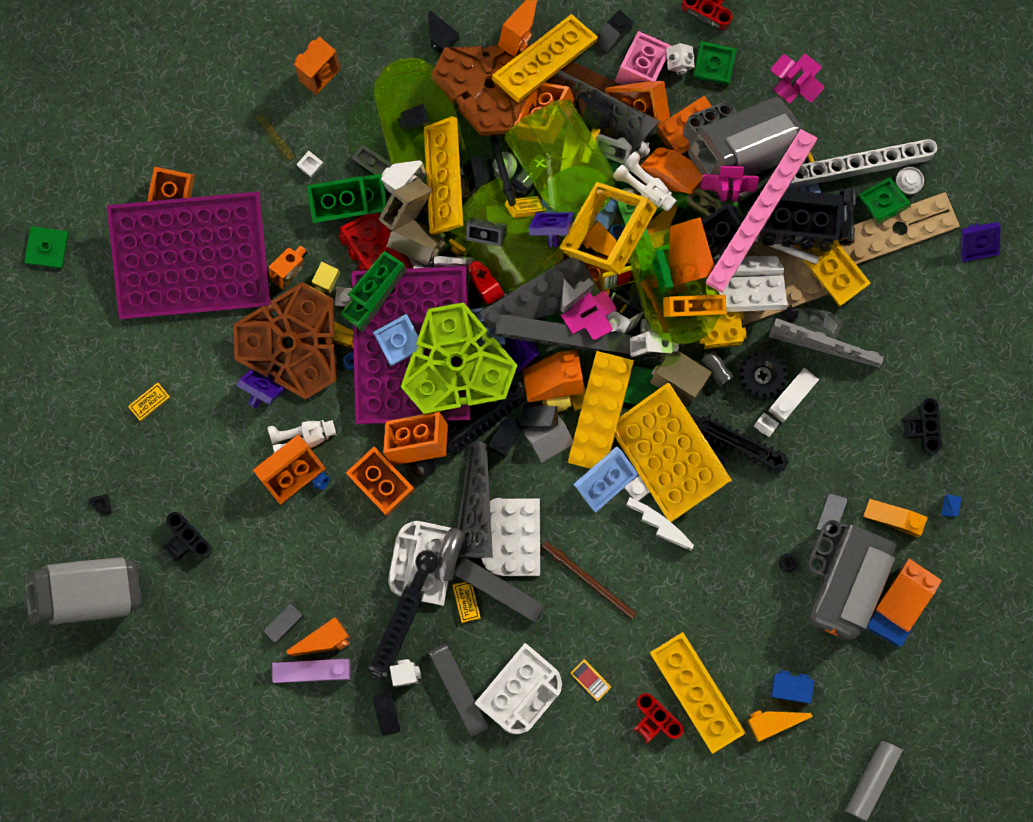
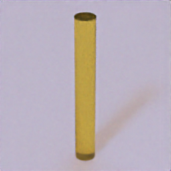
M263 114L257 115L256 119L288 160L291 161L295 158V155Z

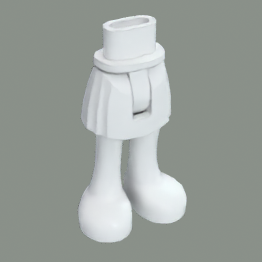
M633 152L625 162V165H621L612 177L616 181H624L633 186L641 193L642 197L648 198L658 208L662 207L665 211H669L677 200L671 196L672 193L669 192L659 178H653L640 167V155L637 152ZM629 171L638 176L647 185L645 186L635 179Z
M324 420L302 422V426L287 431H278L275 426L268 427L272 444L293 438L299 434L303 436L302 439L312 448L325 440H329L328 437L336 435L333 420L324 422ZM285 444L273 445L274 453Z

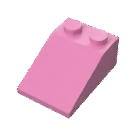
M638 31L620 66L615 82L627 85L656 81L667 58L666 48L671 47V45Z

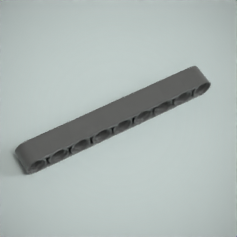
M497 315L495 335L499 337L591 352L600 351L634 359L647 360L648 358L653 359V361L659 360V357H631L630 338L634 337L632 335L609 332L597 340H593L585 328L572 334L565 324L510 315Z

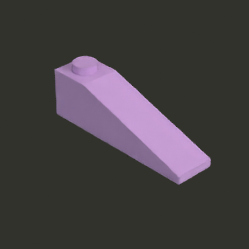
M335 659L272 663L273 683L351 680L350 660Z

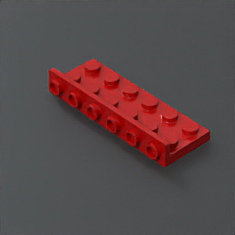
M379 213L362 215L340 227L338 238L342 245L346 244L349 249L348 254L353 261L356 260L359 265V271H367L384 251L401 261L407 269H413L406 255L387 247L391 232L387 226L378 220L380 217Z

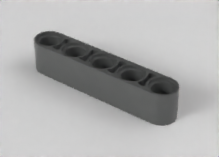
M463 557L454 572V575L523 617L529 618L534 623H536L545 608L542 603Z
M444 643L428 651L471 738L489 729L478 706L474 704L475 700L447 644Z

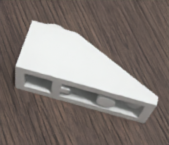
M803 368L770 407L768 412L784 423L819 379Z

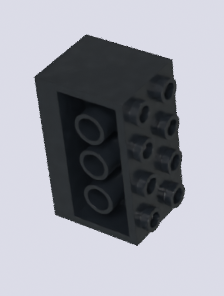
M787 189L760 232L758 242H763L762 244L767 246L782 244V247L791 248L794 245L801 246L805 250L820 248L821 251L825 252L834 250L840 235L843 195Z

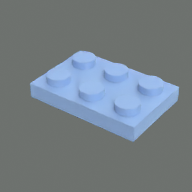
M615 447L573 485L596 513L639 474L618 447Z

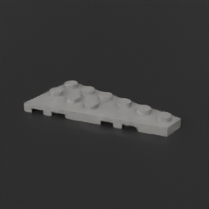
M776 318L769 333L770 338L875 367H880L884 358L875 351L863 350L827 337L825 333L813 332Z

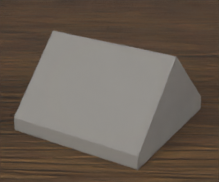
M559 416L558 425L529 426L522 430L541 463L572 446L573 443L565 423Z

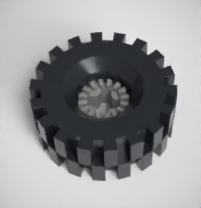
M757 351L755 354L752 353L748 358H745L738 373V381L741 384L742 391L744 390L747 396L750 395L753 397L752 399L765 401V399L770 400L777 396L783 390L787 382L788 372H786V365L782 363L783 360L776 357L777 354H769V351ZM760 372H763V374L768 375L765 378V381H762V379L757 378V376L760 375Z

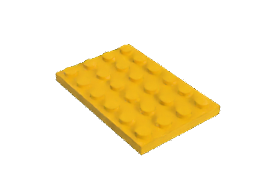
M666 383L619 418L615 438L670 522H673L732 481L670 383Z

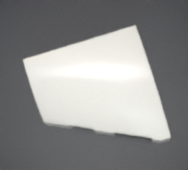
M436 256L434 257V268L466 266L468 271V267L475 260V257L455 256L454 258Z

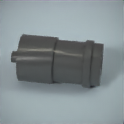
M716 351L703 354L705 357L700 363L712 372L711 376L719 387H722L734 378L732 372L728 370Z

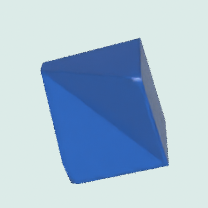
M948 494L945 495L941 515L951 518L957 517L962 498Z

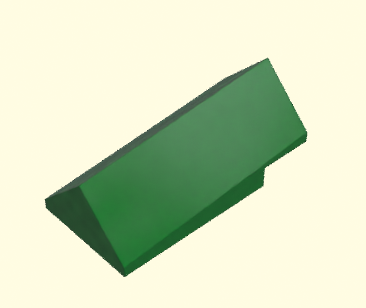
M382 174L307 185L312 222L318 223L382 212L388 202V192L381 180Z
M384 251L347 294L352 300L340 314L363 333L407 271L406 266Z

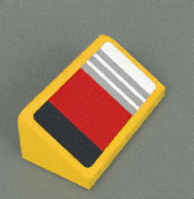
M638 264L626 266L620 275L611 271L601 274L598 279L602 290L637 281L639 266Z
M585 659L570 673L596 701L612 688Z

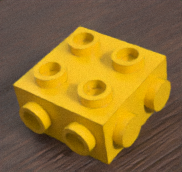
M743 311L717 315H698L697 324L701 325L702 332L699 333L700 344L704 345V349L742 345L744 339H746V329L742 328L741 323L744 320Z

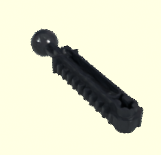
M512 382L506 399L481 405L471 414V420H462L461 423L450 429L447 433L446 455L449 452L454 456L458 453L461 454V450L466 448L476 438H479L480 435L484 434L485 431L490 429L500 419H503L504 416L508 415L518 405L522 404L526 399V389L521 383ZM443 457L415 461L412 465L413 470L421 477H429L436 471L437 462Z
M688 412L701 433L706 436V441L711 438L713 439L712 444L719 442L720 448L725 445L726 451L733 449L734 455L739 452L740 458L747 456L748 462L753 459L754 465L759 462L761 463V468L767 466L768 472L771 471L777 474L786 470L785 468L789 461H787L786 454L780 452V450L773 451V446L767 448V443L759 444V439L753 441V436L747 438L745 432L739 434V429L733 431L731 425L728 428L725 427V422L719 424L718 418L714 421L711 420V414L700 418ZM776 458H779V459H780V460H779V463H780V464H778L777 466H775V465H774V463H775L774 460H775Z
M423 550L416 556L415 565L418 570L412 584L405 586L368 670V672L372 673L371 678L378 681L381 678L386 680L390 674V666H393L424 597L425 592L422 591L427 576L433 574L439 568V557L431 550Z

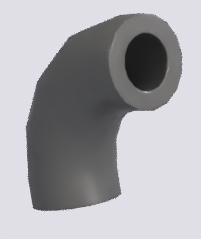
M449 529L441 544L438 554L440 564L434 574L435 578L440 581H450L454 577L457 557L465 540V535L460 529Z

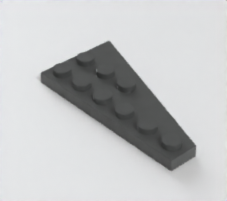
M562 71L553 75L548 82L550 84L570 87L575 100L571 108L573 112L578 94L580 93L612 107L608 124L600 128L599 134L615 140L622 137L625 138L632 146L631 154L637 151L660 122Z
M568 257L479 311V314L487 327L491 329L496 328L497 315L535 319L562 312L561 301L564 279L574 289L577 283L582 280L585 282L589 278L594 283L593 290L590 292L592 297L601 292L584 262Z
M481 442L469 444L457 528L464 533L465 540L457 558H493L487 444Z

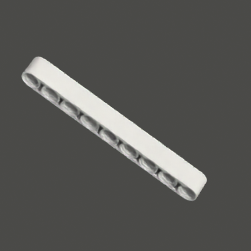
M926 139L802 164L797 173L802 174L804 178L798 179L795 176L788 189L926 162L935 155L937 144L933 140ZM923 148L930 149L931 153H926ZM909 151L913 156L908 157L905 152ZM887 155L893 156L895 160H889ZM868 159H874L877 164H871ZM854 162L858 165V167L853 168L850 165V163ZM837 166L840 171L836 172L831 167ZM813 170L821 171L822 175H816Z

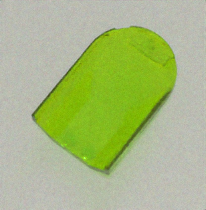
M404 58L390 63L383 69L374 84L375 105L391 166L397 163L420 160L426 170L424 128L405 133L404 129H400L397 119L400 118L401 112L424 104L429 119L428 125L451 116L457 118L454 104L431 79L435 67L426 63V60ZM457 118L460 159L466 155V148Z
M556 100L521 119L505 134V140L544 202L554 212H574V219H576L596 182L615 187V179L612 177L614 173L609 162L571 100ZM607 197L599 212L608 205L611 198Z
M497 178L481 186L462 206L463 226L448 231V234L466 248V251L476 261L482 262L501 285L513 291L563 261L564 252L559 248L562 244L560 236V245L554 247V244H552V247H549L547 235H529V227L534 216L512 217L505 206L507 197L502 190V179ZM514 193L515 199L520 198ZM471 218L507 225L503 246L498 247L466 240L467 221Z
M670 228L641 236L628 260L648 325L659 337L671 343L688 344L699 341L713 330L720 314L664 317L663 298L720 295L719 291L706 284V280L709 277L707 276L675 285L669 295L662 296L651 260L657 250L663 249L668 265Z

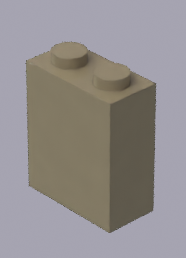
M418 178L394 190L378 220L391 231H394L417 219L432 189Z
M413 220L391 231L387 247L428 265L434 260V257L438 256L439 252L442 253L444 250L446 234L431 235L428 226Z
M672 352L661 358V366H655L651 373L653 378L650 383L658 388H661L666 383H670L681 402L690 407L712 372L681 352Z

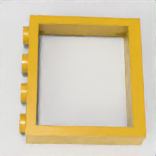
M596 182L559 248L571 258L620 275L657 207L648 198ZM608 197L636 206V209L608 259L604 260L578 251V248Z

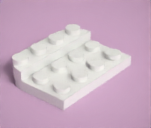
M745 256L723 293L707 285L708 295L726 294L727 312L787 310L783 276L784 268L777 256ZM719 259L713 262L714 266H716Z
M496 498L491 500L490 515L493 558H482L484 567L496 576H540V499Z
M413 521L404 525L399 530L388 576L390 590L395 595L401 597L405 586L412 584L418 570L415 565L418 553L423 550H431L438 555L447 531L451 529L450 527ZM434 572L427 576L422 591L425 594L421 602L444 606L448 581L444 582L436 579Z
M525 643L474 704L506 732L517 735L522 734L532 728L560 694L562 687L559 672Z

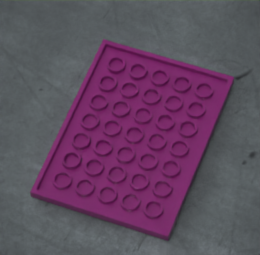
M260 191L106 205L119 319L261 307L271 304Z
M466 266L407 269L364 332L362 333L353 325L356 424L386 423V421L423 415V412L401 388L411 356L391 366L373 332L407 314L419 336L428 309L463 302L468 307ZM352 271V288L367 271ZM425 349L423 355L429 357L431 350ZM454 357L451 360V365L454 367H459L462 364V360L459 357ZM466 390L458 392L459 398L467 397ZM468 404L461 405V408L440 411L445 421L471 420V406Z

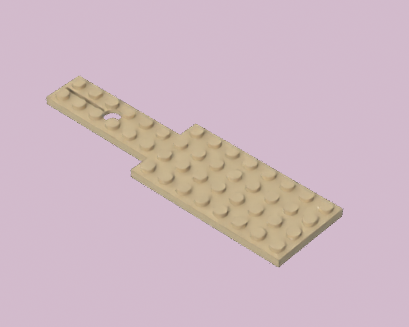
M944 192L911 204L910 208L879 225L874 218L854 225V244L850 246L841 245V247L857 265L957 229L960 225L948 196ZM903 222L907 227V232L901 236L893 232V224ZM756 241L746 255L777 256L779 258V262L784 268L783 276L787 307L792 304L794 308L830 295L799 257ZM707 277L697 279L703 285V295H708ZM785 310L743 311L744 320L741 323L744 326Z

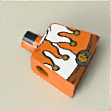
M299 246L295 251L287 248L269 266V279L284 290L302 270L303 258L308 254L306 249L302 246Z

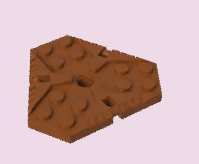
M488 45L487 48H481V46L445 47L432 72L431 79L453 104L456 102L459 104L458 110L480 136L515 134L517 127L514 126L515 121L517 122L520 116L519 113H521V109L524 107L528 96L518 103L492 80V75L515 57L498 45Z
M301 282L270 301L271 304L268 306L260 307L233 324L234 356L236 361L265 377L271 376L275 378L274 382L307 399L337 381L335 344L333 343V337L335 336L334 299ZM276 310L279 316L274 317L271 312ZM286 337L292 338V347L286 344ZM320 337H325V343H320ZM275 365L281 367L279 372L273 369Z

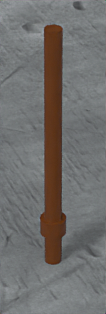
M547 541L541 546L553 556L552 558L558 563L560 561L629 618L633 620L637 615L631 608L568 559L562 550H557Z

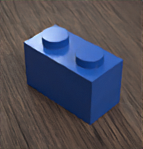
M874 610L866 628L897 647H902L910 631H905L876 610Z
M779 671V674L775 673L773 675L770 698L811 704L814 680L810 679L809 675L798 674V677L790 676L791 672Z

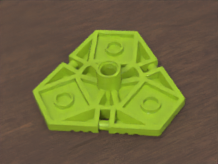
M464 302L431 308L427 311L416 342V352L413 351L401 384V388L423 414L461 408V405L466 404L472 406L504 400L508 394L517 364L495 338H491L487 334L488 330ZM480 338L485 342L481 347L476 343ZM425 349L431 350L429 357L423 355ZM454 357H459L462 360V364L459 367H454L451 365V360ZM466 390L467 397L459 398L458 392Z

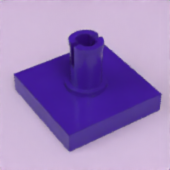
M574 212L536 213L529 227V235H547L548 246L552 247V244H554V247H558L560 245L559 235H568L574 221Z
M999 222L984 225L975 223L974 225H969L968 228L961 229L960 256L962 262L1000 255L1001 226Z
M505 338V346H502V348L517 364L516 373L525 369L540 354L535 347L538 343Z
M252 369L241 377L236 385L252 394L248 404L254 408L259 407L261 400L270 405L286 389L274 382V378L271 376L265 377Z

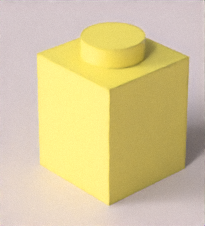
M321 262L312 280V284L316 290L322 293H331L340 272L338 269Z

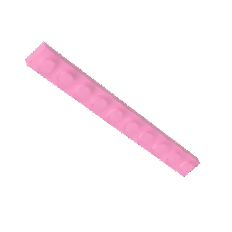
M800 129L706 280L707 285L721 293L724 292L814 147L817 137Z

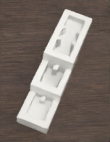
M631 497L629 498L626 507L643 513L641 521L658 528L656 536L690 551L693 549L694 545L664 516Z

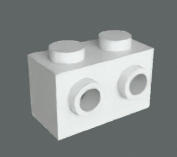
M409 659L397 661L398 665L390 666L392 682L395 688L418 684V679H421L419 666H415V663L410 662Z

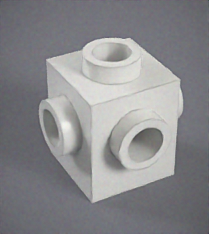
M679 43L666 48L668 70L674 71L676 74H685L688 70L695 68L692 46Z

